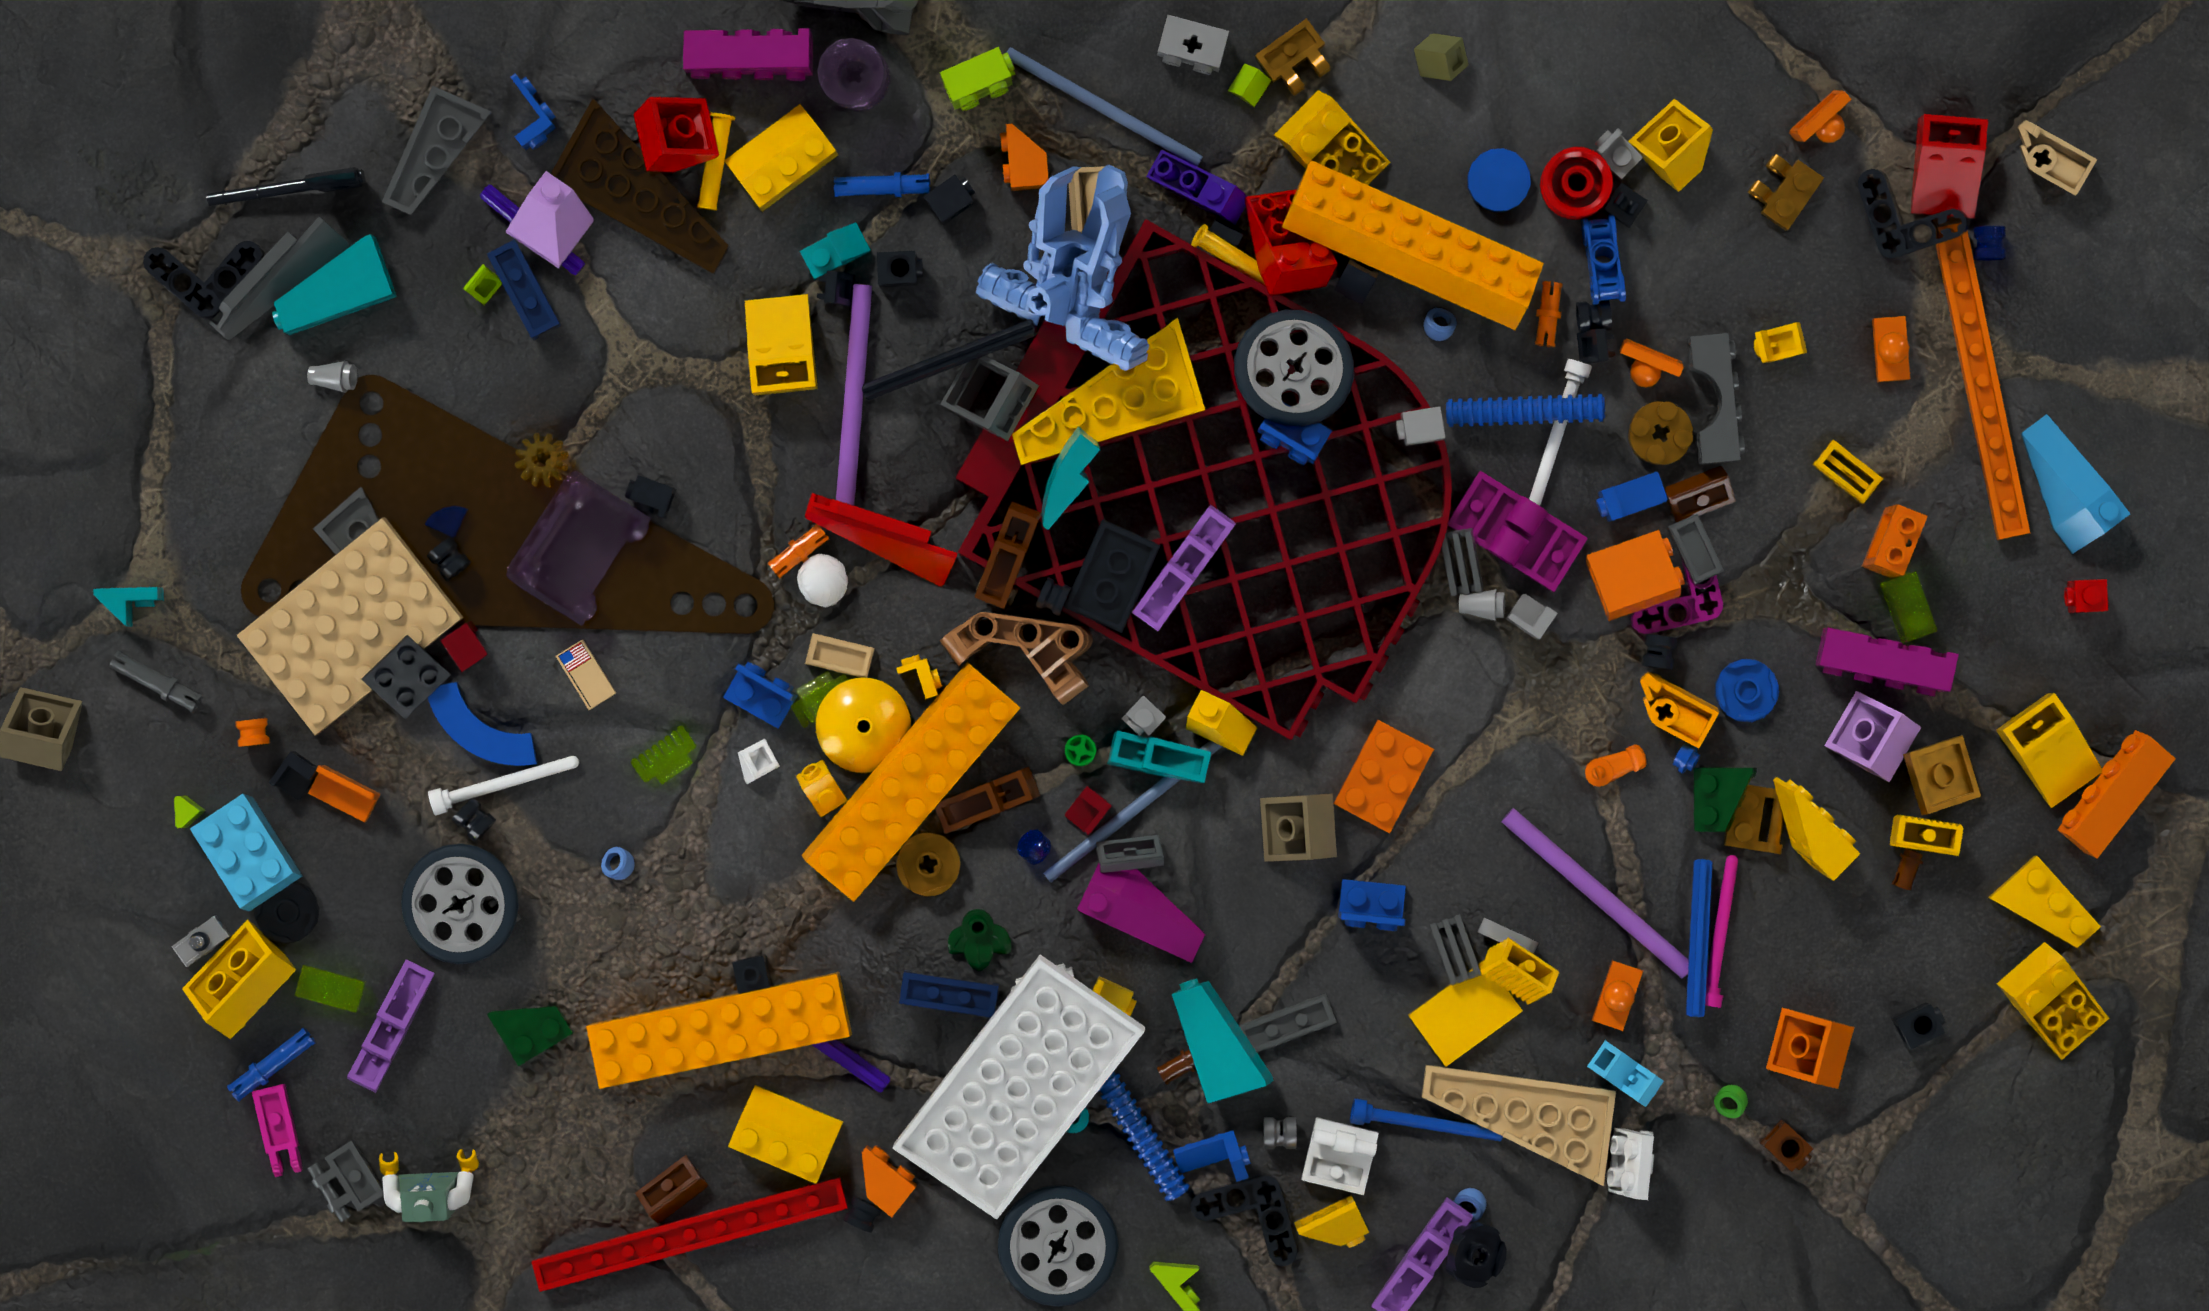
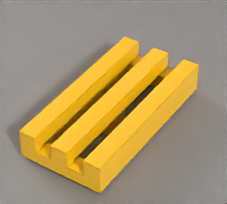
M1834 439L1831 440L1827 448L1823 450L1819 458L1812 464L1861 504L1866 502L1883 480L1881 476ZM1835 450L1872 479L1873 482L1869 485L1832 456L1831 452ZM1827 460L1864 489L1865 492L1861 494L1823 464V462Z

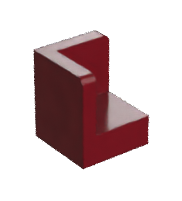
M472 620L440 640L461 672L488 655L487 650L475 634L478 629Z
M1086 786L1067 810L1065 817L1089 835L1112 805L1090 787Z

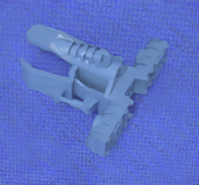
M1111 165L1105 166L1098 172L1093 205L1082 233L1077 230L1065 232L1067 184L1071 182L1074 173L1082 168L1073 166L1050 177L1039 189V202L1035 219L1029 222L1032 240L1028 246L1027 260L1023 264L1024 269L1037 279V283L1034 284L1028 281V275L1022 271L1006 270L1002 267L999 268L994 263H990L982 270V275L979 276L976 294L984 300H990L993 305L1009 313L1017 314V317L1023 320H1033L1036 326L1041 316H1045V320L1065 326L1067 342L1073 345L1075 343L1079 345L1080 349L1084 351L1089 350L1092 352V355L1112 365L1114 363L1120 369L1127 371L1147 361L1149 344L1146 339H1140L1138 335L1130 332L1131 328L1126 323L1106 320L1104 318L1100 319L1099 313L1100 308H1104L1113 302L1111 295L1114 287L1113 278L1116 268L1122 264L1119 249L1131 215L1127 200L1128 181L1124 171ZM1039 249L1044 251L1042 258H1039Z

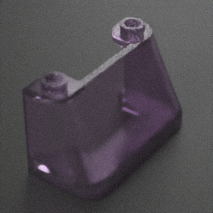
M574 470L565 478L511 561L506 576L523 590L582 626L585 620L588 621L597 609L595 604L596 598L592 594L625 542H634L636 539L641 540L646 535L651 518Z

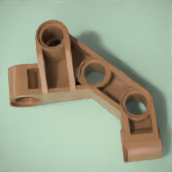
M980 612L950 631L940 640L958 667L966 659L991 642L1020 646L1043 677L1053 695L1062 705L1089 686L1082 673L1072 663L1084 654L1093 642L1090 630L1081 625L992 612ZM985 617L989 618L993 623L992 632L986 636L979 630V622ZM1028 624L1034 625L1037 629V636L1032 642L1026 641L1023 637L1022 631ZM1073 631L1079 636V643L1075 648L1069 643V636Z

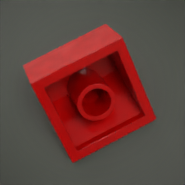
M649 97L633 114L646 171L676 172L719 156L706 98Z

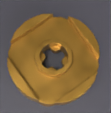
M1657 401L1643 406L1634 414L1630 424L1628 439L1632 450L1640 459L1651 464L1667 465L1679 460L1687 452L1693 441V428L1684 410L1671 402ZM1659 424L1661 428H1668L1669 432L1666 434L1667 440L1665 442H1662L1660 438L1654 440L1652 434L1656 432L1655 425Z
M926 832L915 835L907 840L900 849L896 867L901 882L909 890L923 896H936L947 891L956 881L961 862L959 853L952 842L943 835ZM929 855L930 859L937 860L938 865L934 866L933 873L928 874L926 869H920L919 864L924 862L923 856Z

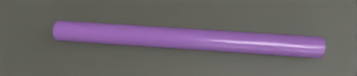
M862 284L853 285L836 500L853 506L855 505L864 395L862 387L865 383L872 286Z
M1512 808L1501 823L1681 979L1688 974L1689 959L1517 810Z

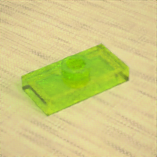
M303 965L294 996L356 1013L359 1009L366 981Z

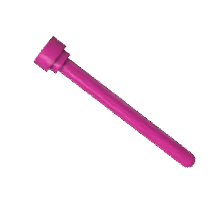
M1735 855L1728 856L1725 862L1707 972L1706 1006L1721 1008L1723 995H1720L1721 988H1718L1738 868V858Z

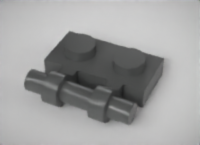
M354 1140L324 1157L331 1168L325 1173L318 1162L307 1168L313 1177L311 1182L314 1187L321 1190L329 1203L326 1206L331 1213L334 1212L340 1222L351 1216L345 1206L350 1201H352L357 1211H360L384 1196L382 1184ZM335 1177H337L346 1191L342 1196L338 1195L330 1182Z

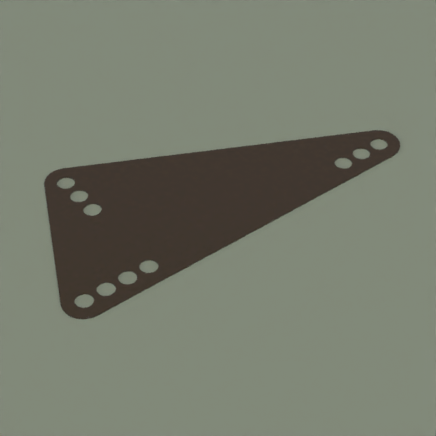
M365 375L357 378L355 389L344 393L241 584V597L245 606L251 613L260 617L290 593V587L295 581L306 580L336 555L313 528L356 490L363 487L379 520L384 517L388 520L464 617L455 625H464L472 620L474 625L750 634L764 628L774 612L773 595L762 581L378 375ZM367 392H377L383 399V407L375 415L364 413L360 407V399ZM368 423L378 425L382 431L381 441L372 447L363 445L359 439L361 427ZM365 455H374L381 463V470L374 478H365L358 471V462ZM452 537L458 544V551L461 554H465L471 561V564L454 578L445 581L440 574L441 569L437 564L431 563L427 554L444 540ZM265 579H274L281 586L280 597L273 602L262 600L258 594V587ZM684 591L693 597L694 607L690 613L678 615L672 610L670 605L671 598L677 592ZM709 593H719L725 599V610L718 616H710L703 610V599ZM744 593L751 594L757 600V610L749 617L738 615L734 609L735 599Z

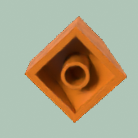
M1782 1008L1766 1069L1814 1084L1838 1089L1854 1027Z

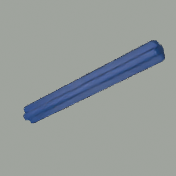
M1697 859L1693 863L1686 1015L1690 1017H1704L1713 868L1712 861L1706 859Z

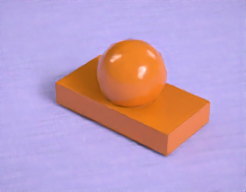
M1833 90L1789 130V134L1795 141L1805 142L1814 133L1822 142H1836L1845 132V123L1837 112L1852 99L1845 91Z
M1906 317L1872 319L1877 382L1910 380V347L1907 340Z
M1627 338L1623 340L1620 347V353L1636 359L1631 365L1630 376L1633 382L1640 387L1646 388L1655 385L1661 378L1662 370L1680 377L1684 368L1681 360Z
M1612 960L1592 1021L1623 1031L1631 1006L1634 1003L1643 970Z

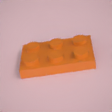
M1377 719L1333 804L1390 833L1434 749Z

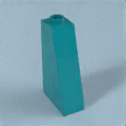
M372 234L364 236L274 302L276 311L272 312V316L278 330L283 329L284 333L292 335L397 297L376 237Z
M1196 978L1179 984L1180 990L1173 993L1172 997L1207 1104L1258 1089L1273 1082L1272 1074L1209 981L1199 983Z

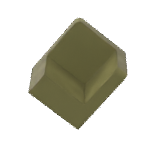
M1430 34L1414 48L1419 74L1422 77L1452 81L1468 66L1462 37Z

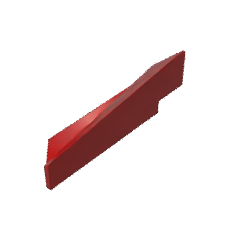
M811 493L805 512L806 519L937 586L944 585L958 553L928 544L931 534L930 530Z

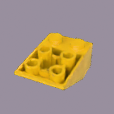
M1317 90L1274 134L1305 169L1310 160L1366 185H1369L1390 163L1332 97L1320 90Z
M808 294L746 300L745 314L752 394L756 396L818 389Z
M2047 693L1996 729V732L2050 808H2053L2102 773L2100 764L2074 719L2055 693Z
M1776 777L1773 781L1792 848L1813 869L1834 881L1861 854L1853 846L1856 840L1843 828L1837 827L1833 823L1835 819L1823 807L1819 808L1812 802L1814 798L1801 785H1796L1790 779L1785 782Z
M2045 942L1996 983L2013 1006L2061 1060L2110 1019L2064 957Z

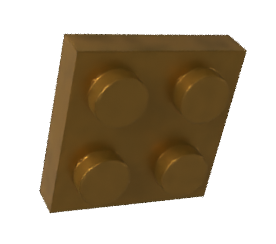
M1963 735L1903 754L1921 815L1930 814L1981 796Z

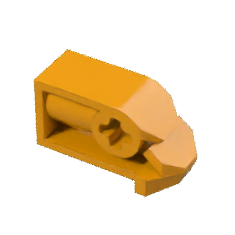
M1647 672L1641 677L1640 683L1646 695L1643 697V701L1652 723L1699 749L1719 714L1718 707L1663 679L1662 676L1656 673ZM1666 703L1669 704L1671 713H1664L1663 716H1659L1657 706L1663 707Z

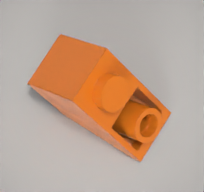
M1012 123L1006 124V132L1000 133L1002 152L1008 151L1009 164H1003L1004 183L1011 184V191L1040 189L1049 180L1047 153Z
M867 1145L862 1151L867 1198L890 1217H893L916 1188L917 1184L913 1182L915 1176L902 1165L897 1169L888 1162L890 1156L877 1145L873 1149Z

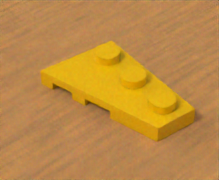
M2036 855L1988 897L2075 948L2081 946L2101 928L2097 921Z

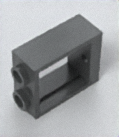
M983 356L962 365L940 405L959 417L1008 441L1039 385L1021 373L987 356ZM993 371L1007 379L983 419L969 410L990 372Z

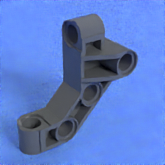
M780 0L804 7L857 13L874 30L897 35L910 34L912 11L918 0Z

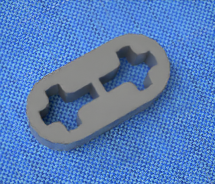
M1483 918L1478 929V933L1498 942H1503L1504 939L1506 940L1509 937L1533 954L1539 942L1486 918Z

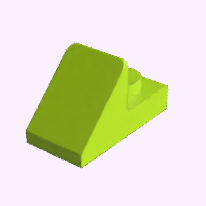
M1153 1262L1149 1265L1151 1272L1183 1311H1200V1307L1197 1304L1200 1301L1198 1295L1189 1285L1185 1288L1181 1285L1199 1270L1198 1265Z

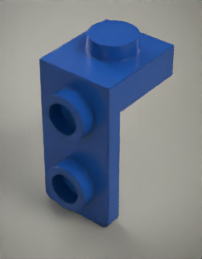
M515 73L511 76V79L540 118L514 137L525 150L530 147L532 150H535L548 140L546 135L556 129L552 123L556 116L545 102L539 105L532 96L537 91L528 78L525 76L523 79H520Z
M1654 472L1597 492L1599 499H1596V504L1601 517L1606 516L1607 521L1611 522L1667 502L1668 498L1659 473Z
M1233 1130L1195 1143L1186 1144L1173 1150L1180 1173L1229 1158L1236 1182L1249 1178L1245 1165L1251 1164L1245 1145L1238 1146Z

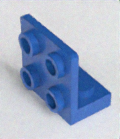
M1264 419L1257 432L1262 434L1260 439L1262 442L1274 449H1277L1279 445L1290 451L1288 454L1289 458L1304 466L1306 462L1314 463L1332 430L1320 423L1296 427L1284 426Z
M747 662L745 666L737 664L735 670L738 672L723 698L779 729L797 698V695L792 693L794 686L780 678L775 677L774 681L764 677L767 671L751 662Z
M1342 879L1338 917L1345 920V925L1350 927L1365 928L1366 922L1377 923L1376 928L1380 930L1397 931L1398 925L1405 926L1406 919L1403 918L1406 886Z

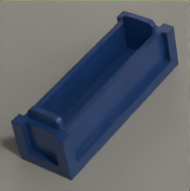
M515 239L487 253L490 262L533 341L539 338L538 335L553 327L557 329L562 326Z
M904 970L899 1004L992 1017L995 1013L999 984L993 983L990 985L911 973L909 970Z

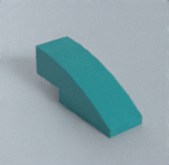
M1079 426L1064 445L1047 482L1041 512V521L1043 527L1047 530L1089 483L1088 476L1083 472V469L1100 451L1098 442Z
M1117 730L1113 736L1107 764L1169 778L1205 783L1211 752L1154 737L1146 738Z

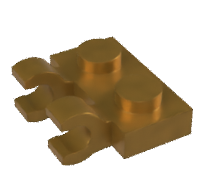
M1307 18L1255 55V58L1273 83L1282 78L1293 96H1296L1305 89V85L1293 70L1303 61L1308 59L1320 78L1330 71V65L1319 52L1325 46V42Z
M1775 154L1765 167L1783 178L1775 192H1772L1769 187L1757 180L1747 193L1765 204L1760 212L1787 231L1824 177L1800 160H1796L1793 166H1791L1786 160Z

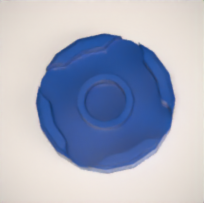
M1504 148L1490 149L1480 154L1471 164L1467 175V187L1472 199L1482 208L1491 212H1507L1517 207L1527 196L1531 185L1530 171L1525 161L1517 153Z
M1740 659L1729 663L1720 672L1715 682V698L1719 708L1728 717L1736 721L1754 722L1762 719L1770 713L1778 700L1779 685L1775 674L1765 664L1757 660Z

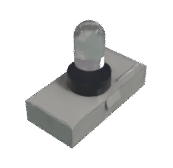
M215 915L198 928L196 927L191 930L187 936L171 947L184 965L189 967L202 956H206L213 951V948L231 935Z

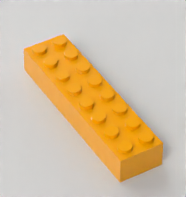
M1310 160L1298 185L1282 225L1284 229L1513 330H1516L1528 309L1544 264L1541 261Z
M967 662L803 852L802 857L805 862L854 902L1018 712L1020 707Z
M840 972L783 983L745 993H735L596 1022L586 1026L599 1089L832 1041L852 1035Z

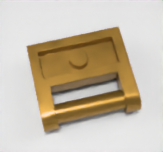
M1748 785L1741 807L1735 812L1732 826L1725 833L1724 845L1782 854L1783 845H1780L1784 817L1776 789ZM1765 797L1774 798L1768 841H1758Z

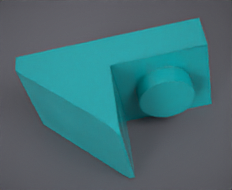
M855 222L827 233V237L804 248L800 253L814 280H817L820 276L826 275L827 271H834L871 250Z
M164 588L93 589V595L125 626L132 627V601H135V607H155V601H164Z

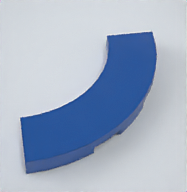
M458 682L440 685L428 697L432 711L440 725L455 742L467 751L498 764L513 766L538 764L532 733H507L483 723L467 706L462 697Z

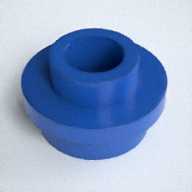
M1687 743L1682 745L1673 761V765L1679 768L1678 772L1683 774L1687 769L1692 771L1700 758V754L1696 753L1698 748Z

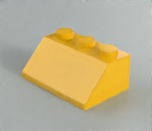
M799 104L725 159V163L763 212L837 157L838 153L802 105Z
M247 919L182 990L204 1021L231 1039L266 1004L268 999L282 984L289 979L296 971V968L287 956Z
M755 1085L728 1147L817 1184L843 1121Z

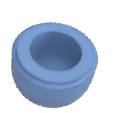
M1434 308L1427 313L1423 327L1430 339L1444 341L1453 334L1457 321L1451 312L1442 308ZM1443 317L1446 319L1448 326H1439L1433 319Z
M620 847L609 849L601 863L604 875L615 880H623L629 877L635 867L634 858L631 853ZM619 855L620 864L615 870H612L610 861L614 856Z
M1466 1188L1460 1191L1454 1202L1461 1207V1202L1467 1201L1472 1203L1476 1211L1470 1212L1473 1215L1470 1222L1479 1220L1486 1209L1485 1196L1475 1188Z

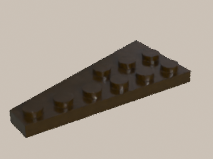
M592 99L551 175L572 188L582 202L715 275L730 248L729 245L661 172L646 171L642 151L603 108Z

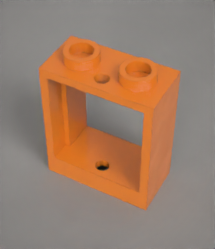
M1899 504L1886 507L1862 567L1889 578L1904 576L1928 516ZM1908 539L1911 541L1910 547H1906Z

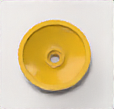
M853 678L838 684L824 697L816 716V734L823 752L839 767L857 773L873 772L911 728L910 713L901 695L887 683L873 678ZM866 720L869 722L870 728L867 732H860L857 725L860 721Z

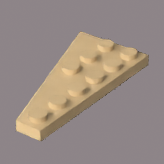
M1425 1066L1422 1088L1423 1098L1604 1186L1616 1097L1615 1090L1440 1066Z

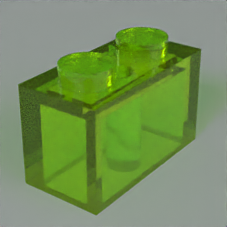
M1916 571L1880 583L1901 643L1909 642L1938 631Z

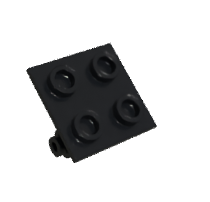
M406 635L362 678V681L406 719L451 674L440 665L441 662L434 655L430 656L409 635Z

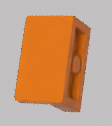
M318 765L316 769L318 774L308 794L363 822H367L381 794L325 765Z

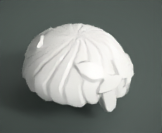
M816 554L809 557L798 570L797 581L801 593L809 603L826 608L837 604L847 590L848 576L846 575L844 565L838 559L830 555Z

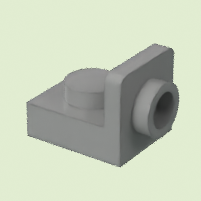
M1618 128L1613 134L1607 130L1594 144L1599 147L1595 152L1606 160L1611 172L1621 181L1644 156L1621 135L1623 132Z

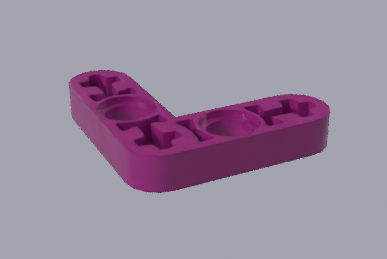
M1682 560L1690 595L1671 599L1632 613L1631 624L1638 633L1651 634L1717 618L1723 609L1717 575L1710 577L1704 584L1694 585ZM1712 585L1714 592H1707L1709 601L1716 602V607L1712 608V614L1708 615L1706 610H1700L1699 604L1704 603L1703 593L1696 596L1695 589H1705ZM1673 604H1680L1685 608V618L1680 622H1674L1668 616L1669 607ZM1662 606V617L1666 626H1660L1661 620L1651 622L1649 629H1646L1644 624H1638L1637 619L1642 617V611H1646L1647 615L1651 616L1659 614L1657 607Z

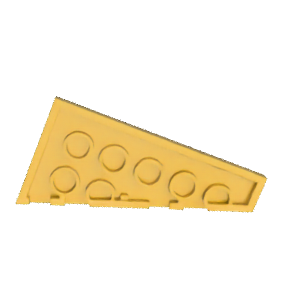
M1178 318L1147 339L1149 344L1147 361L1127 371L1120 369L1114 363L1109 365L1055 405L1012 433L1021 465L1060 454L1064 445L1078 426L1097 442H1101L1205 411Z

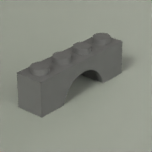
M1729 333L1691 336L1686 339L1689 371L1698 373L1709 380L1718 398V408L1713 421L1705 429L1696 433L1698 464L1708 465L1737 462L1741 460L1740 454H1745V442L1743 435H1738L1737 423L1742 422V411L1740 403L1735 404L1734 391L1739 390L1737 372H1732L1731 359L1736 358L1734 340H1729Z

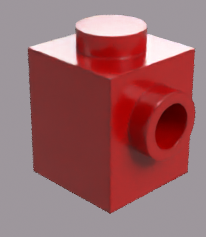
M2107 579L2067 581V587L2064 590L2065 606H2068V613L2108 611Z

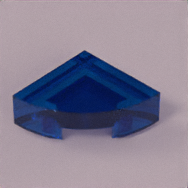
M460 506L442 508L433 513L427 519L425 525L455 538L468 509Z

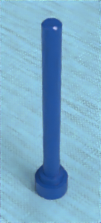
M1354 1098L1352 1103L1350 1124L1363 1126L1364 1123L1377 1121L1494 1141H1501L1503 1136L1480 1125L1373 1108L1372 1104H1367V1100Z

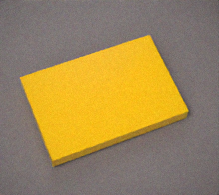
M1484 960L1481 961L1480 963H1478V966H1479V969H1480V970H1481V967H1482V965H1483ZM1483 974L1453 986L1449 984L1409 1013L1408 1016L1444 1066L1447 1067L1523 1012V1010L1506 988H1502L1501 984L1497 985L1496 981H1491V978H1487Z

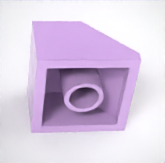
M1856 691L1824 746L1862 769L1890 782L1904 758L1903 754L1907 753L1921 727L1904 714Z

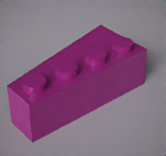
M809 28L798 29V35H792V32L785 31L784 29H771V31H767L765 36H760L759 31L752 29L737 30L735 35H728L726 30H685L683 69L685 73H691V78L708 79L710 74H722L723 79L736 80L741 79L742 74H754V79L773 80V75H786V80L803 81L805 76L813 75V36Z
M1827 627L1823 628L1815 665L1824 667L1822 673L1841 677L1842 671L1855 674L1854 680L1873 683L1874 678L1886 680V687L1904 690V686L1909 685L1917 687L1916 693L1935 697L1936 692H1951L1959 654L1952 652L1938 653L1934 652L1932 648L1914 645L1905 646L1898 641L1881 638L1873 639L1872 636Z

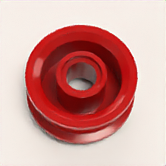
M1570 147L1558 152L1547 163L1540 179V191L1547 207L1556 215L1570 220H1580L1598 212L1609 199L1613 187L1612 172L1606 160L1597 152L1585 147ZM1578 175L1584 180L1585 187L1582 191H1573L1569 187L1568 179L1570 176Z

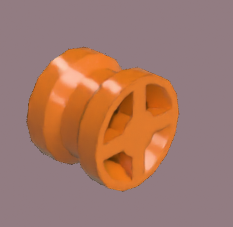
M268 718L235 722L236 728L240 731L238 747L270 744V737L266 735L265 729L268 725Z

